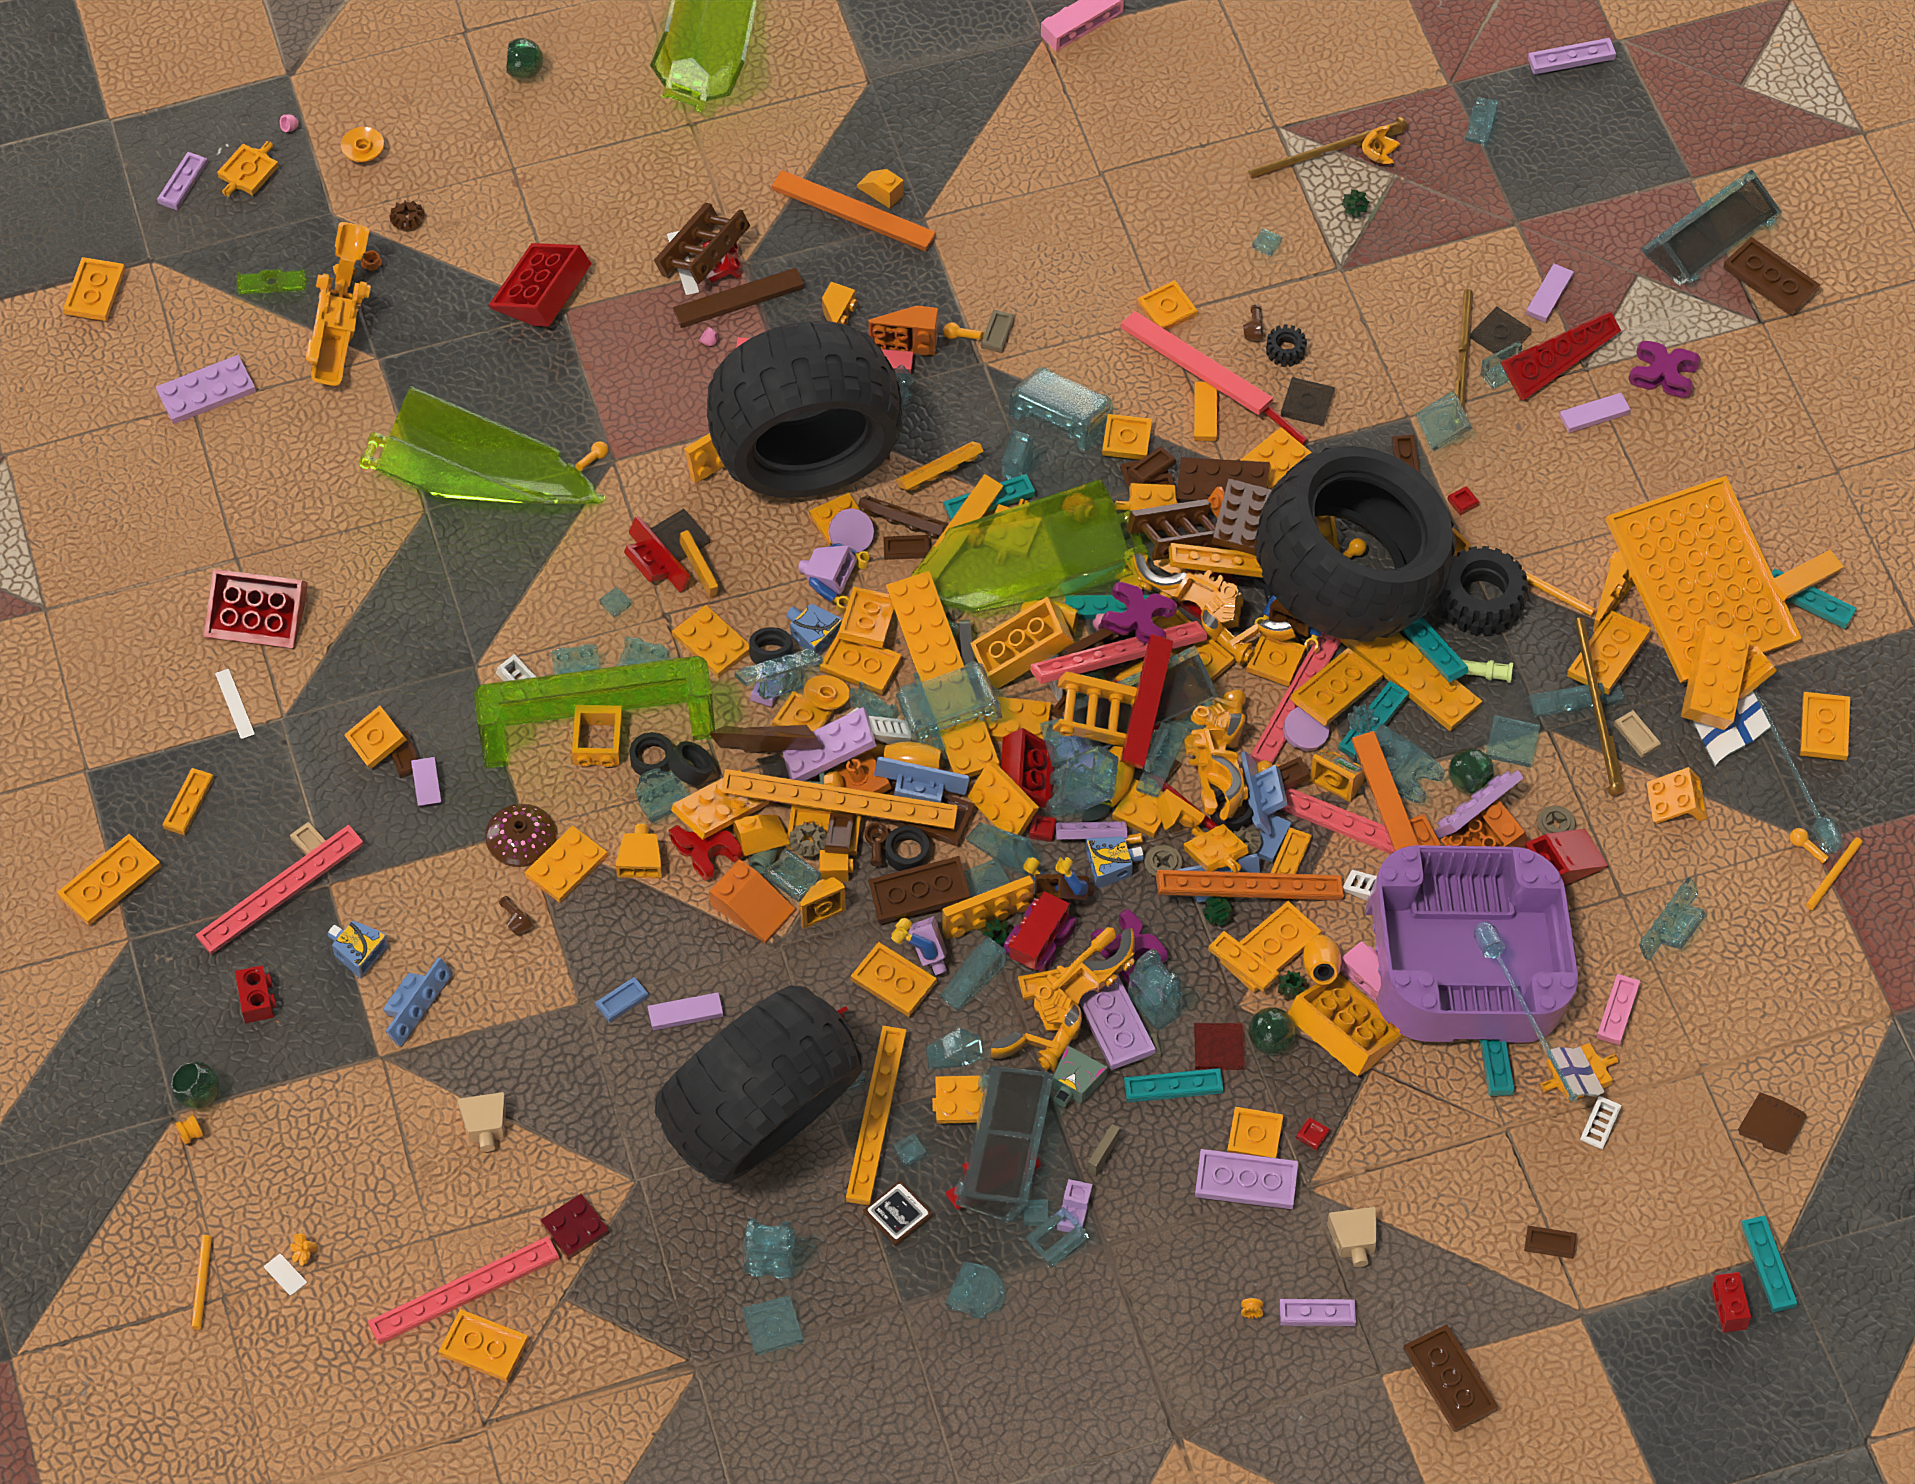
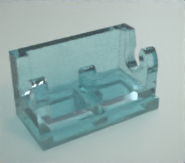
M1477 98L1476 103L1484 104L1485 106L1473 105L1465 141L1488 146L1498 99Z
M1519 341L1482 360L1480 375L1493 390L1510 381L1500 362L1522 351V344Z
M862 681L859 682L858 690L852 688L849 691V705L854 709L864 707L868 716L894 719L899 716L896 705L891 704L890 706L867 690L866 684Z

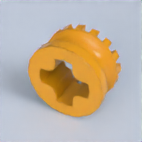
M1248 1298L1241 1301V1307L1243 1308L1241 1310L1242 1316L1248 1319L1250 1317L1257 1319L1263 1316V1310L1261 1309L1263 1308L1262 1300Z

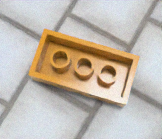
M1047 596L970 644L984 678L996 689H999L1029 671L1031 664L1045 661L1075 642L1060 607Z
M1708 624L1698 633L1681 717L1725 730L1734 722L1750 637Z

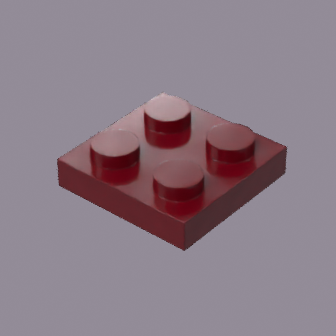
M579 1194L540 1219L541 1225L568 1260L609 1234V1229L582 1194Z

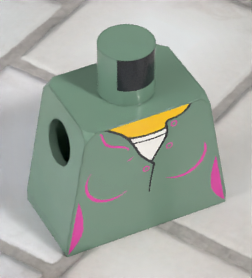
M1067 1046L1053 1076L1052 1088L1058 1091L1053 1098L1054 1101L1062 1107H1066L1070 1099L1081 1104L1084 1103L1106 1080L1107 1066Z

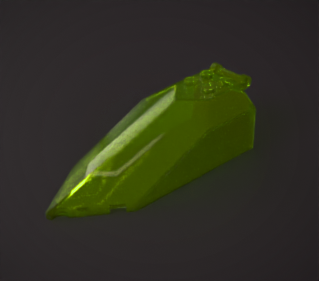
M667 0L650 67L664 85L663 98L668 99L670 97L694 106L696 110L702 112L706 101L731 95L745 63L757 0Z
M413 386L409 387L389 436L386 437L377 432H372L368 437L366 451L358 462L359 466L363 469L372 468L384 475L437 497L532 504H602L605 499L604 495L594 491V485L572 463L566 464L559 457L561 452L557 448ZM381 446L384 448L380 458L377 459L373 455L376 448Z
M1098 479L949 528L944 534L946 537L937 547H933L912 572V576L930 571L942 605L959 608L971 613H978L1021 605L1028 601L1042 600L1047 596L1050 599L1064 597L1133 575L1131 558H1133L1134 554L1144 556L1148 552L1146 546L1142 543L1140 533L1130 534L1134 548H1127L1120 523H1128L1130 512L1133 510L1117 514L1109 490L1103 481Z

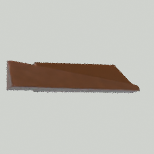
M807 725L746 728L723 726L709 733L720 748L741 747L744 752L823 748L821 742Z

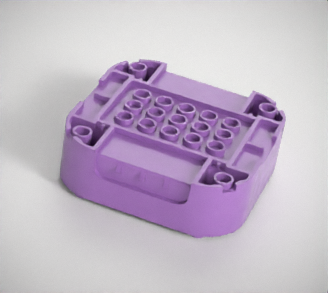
M1408 846L1393 852L1385 859L1367 899L1366 915H1373L1374 925L1372 927L1376 937L1375 951L1378 954V973L1381 978V987L1376 1000L1388 1024L1391 1022L1406 1037L1427 1042H1452L1453 1039H1499V1042H1533L1548 1036L1561 1022L1578 984V972L1565 887L1562 877L1553 864L1540 854L1529 849L1490 846Z

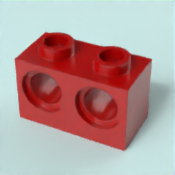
M263 965L235 971L245 1024L274 1018L272 1009L276 1008L274 994L269 995L268 988L273 987L270 973L265 974ZM253 982H259L256 985H250ZM258 1002L263 1003L260 1006H254Z
M1740 1272L1715 1275L1711 1290L1722 1332L1747 1330L1751 1314Z

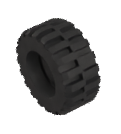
M1475 546L1470 547L1469 551L1464 549L1458 552L1457 557L1454 556L1446 586L1438 596L1441 611L1445 616H1448V621L1453 625L1456 623L1459 629L1463 631L1465 629L1469 630L1471 634L1477 635V632L1483 633V635H1490L1494 631L1497 634L1503 632L1504 627L1508 629L1513 626L1514 621L1519 620L1524 610L1528 590L1527 575L1522 570V565L1519 561H1513L1514 557L1509 553L1504 554L1498 548H1495V550L1489 549V546H1482L1479 549ZM1485 581L1497 586L1503 594L1496 599L1480 600L1470 596L1463 587L1471 582Z

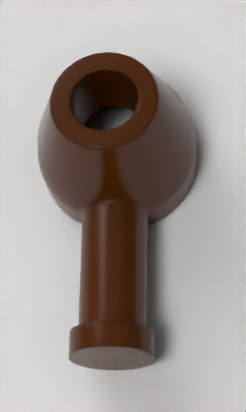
M1252 305L1250 308L1252 321L1243 325L1244 337L1249 340L1262 341V309L1260 305Z
M872 823L865 829V839L872 847V859L870 860L872 866L882 865L881 847L885 844L888 837V829L881 823Z
M508 896L500 899L499 905L504 907L511 915L506 924L515 935L526 932L533 927L529 919L511 902Z

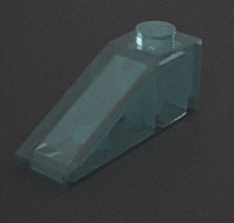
M981 822L966 837L967 842L1008 869L1022 874L1027 873L1023 869V865L1028 857L1039 859L1029 838Z
M987 937L972 951L940 997L959 1011L1006 964V950L990 937Z

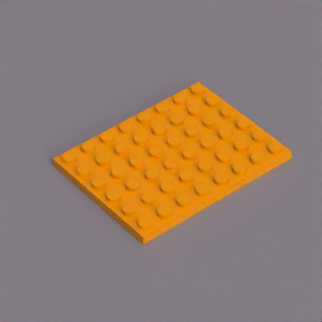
M1727 476L1608 515L1605 518L1680 683L1686 682L1689 679L1697 635L1707 624L1750 637L1748 652L1758 646L1765 654L1802 639L1785 601H1782L1769 585L1774 577Z

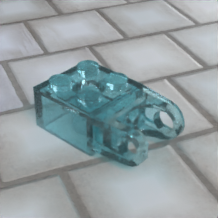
M1381 723L1376 729L1375 734L1399 795L1412 802L1423 803L1426 799V793L1416 780L1428 778L1441 781L1445 776L1443 768L1420 747ZM1355 754L1354 763L1361 766L1358 756Z
M1098 745L1067 759L1064 766L1055 770L1050 775V784L1055 785L1058 790L1047 801L1046 811L1055 816H1067L1082 812L1112 799L1115 793L1119 757Z
M1152 949L1142 955L1136 962L1134 972L1129 976L1128 996L1152 1026L1159 1031L1180 1017L1183 992L1180 977L1176 973L1170 974L1164 967L1160 954L1156 949Z
M748 1218L743 1245L744 1272L752 1276L773 1275L780 1279L794 1277L797 1239L796 1229H793L791 1222L783 1221L779 1226H765L760 1224L755 1218Z

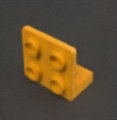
M1687 767L1647 782L1652 818L1656 824L1686 813L1693 815L1698 821L1708 819L1701 778L1691 768Z

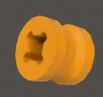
M193 1114L188 1116L187 1120L175 1123L176 1129L185 1145L190 1143L191 1139L203 1136Z

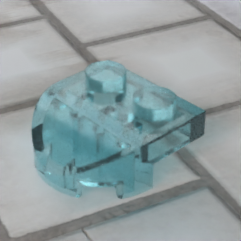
M660 768L649 770L641 775L637 788H635L638 804L651 823L673 813L671 811L673 804L689 796L680 779L672 771L665 772L661 771Z
M963 1262L945 1305L948 1309L968 1312L973 1318H984V1314L993 1309L997 1311L1001 1307L1006 1296V1290L1001 1279L992 1268L985 1265Z

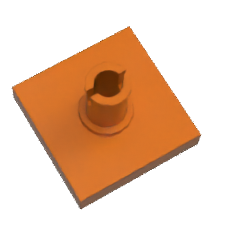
M870 752L858 759H851V763L848 761L846 766L837 770L842 776L844 788L881 794L892 788L887 778L874 775L876 761Z

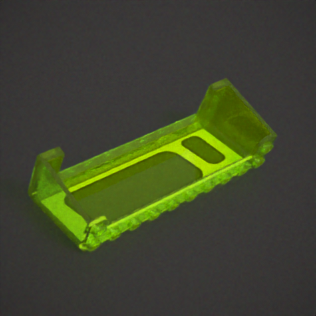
M700 656L488 683L478 686L474 691L477 725L485 769L508 766L503 726L575 717V705L622 706V710L687 702L693 741L711 739L712 737L709 733L715 730L708 664Z

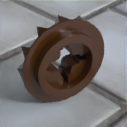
M404 200L401 204L396 202V206L391 208L389 217L394 227L400 230H412L423 222L424 211L421 204L417 205L414 200L412 202ZM405 211H409V217L407 220L404 215Z

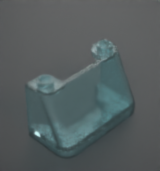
M1043 367L1035 369L1012 390L1009 396V415L1020 419L1024 413L1028 418L1034 413L1068 429V436L1072 438L1074 435L1079 440L1077 447L1088 451L1105 426L1107 415L1113 414V404L1108 396L1094 392Z
M976 661L966 664L963 668L915 685H904L899 688L896 694V699L912 742L925 744L924 740L928 735L931 738L936 737L935 732L977 717L979 721L984 720L983 716H989L991 721L1002 718L998 698L984 665Z

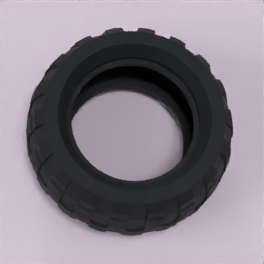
M829 321L798 322L760 333L748 339L728 354L715 370L713 379L708 386L707 419L713 446L730 476L735 481L744 484L748 489L764 495L783 498L808 497L848 486L880 466L900 438L899 431L902 428V396L895 370L884 355L881 347L876 345L870 335L841 323Z
M1337 445L1326 447L1321 453L1312 452L1289 469L1276 483L1261 510L1256 533L1257 545L1255 547L1257 562L1262 568V576L1265 583L1278 601L1296 618L1306 625L1336 638L1367 642L1373 641L1377 637H1392L1429 611L1446 586L1457 543L1452 531L1454 526L1453 520L1442 498L1428 480L1404 461L1376 449L1354 445ZM1334 516L1360 526L1373 535L1387 549L1392 557L1395 570H1374L1350 560L1325 539L1318 528L1315 517Z
M790 985L773 993L738 1017L684 1063L658 1092L655 1099V1115L662 1124L661 1128L667 1140L689 1166L698 1173H702L711 1182L729 1183L770 1157L829 1108L861 1074L863 1070V1053L856 1044V1039L849 1025L830 1004L821 997L816 996L807 987Z

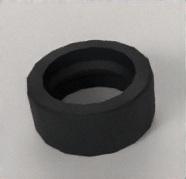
M767 627L755 631L749 639V655L751 660L756 665L765 668H776L787 664L793 655L791 635L787 631L775 627ZM773 644L781 646L782 648L778 650L767 651L761 649L760 647L764 645Z
M649 732L636 737L629 749L631 767L637 774L645 778H658L667 774L670 770L668 757L673 751L672 743L661 733ZM655 746L665 751V758L657 764H645L638 759V753L646 747Z
M680 742L668 757L670 770L681 781L690 785L697 786L703 784L714 770V761L711 755L694 742ZM685 759L690 760L696 767L689 764Z
M1219 789L1214 793L1217 805L1226 801L1222 790ZM1247 798L1242 802L1246 811L1241 817L1222 820L1217 807L1216 812L1210 815V818L1218 826L1224 824L1230 831L1233 832L1235 830L1238 832L1242 826L1247 828L1250 825L1254 812Z
M914 826L895 828L889 833L885 841V857L888 864L898 871L926 865L929 859V839L921 829ZM902 840H913L920 844L921 852L913 858H901L894 853V845Z

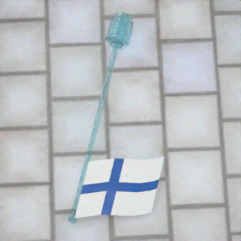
M1756 688L1742 700L1738 698L1734 722L1725 730L1693 721L1715 767L1728 755L1754 742L1771 728L1817 818L1812 831L1821 849L1825 850L1826 853H1834L1842 848L1843 838L1834 820L1820 816Z
M1489 921L1478 924L1474 928V938L1484 957L1497 959L1567 1090L1569 1101L1574 1102L1581 1095L1600 1096L1604 1093V1090L1580 1046L1574 1049L1558 1047L1550 1050L1500 956L1505 949V943L1496 926L1492 925Z

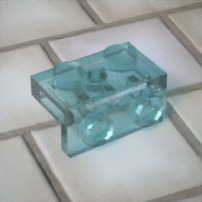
M626 636L624 640L625 648L616 666L670 660L669 649L661 644H651L644 642L640 638ZM668 665L619 671L650 680L663 678Z
M585 644L580 647H562L551 651L554 675L600 669L597 645ZM601 673L558 678L555 679L556 686L602 680Z
M1060 719L1040 723L1041 733L1052 767L1079 761V752L1083 751L1080 738L1063 736L1060 732L1052 731L1053 726Z
M786 848L782 851L780 859L764 870L763 877L791 898L800 902L811 886L820 880L821 873Z

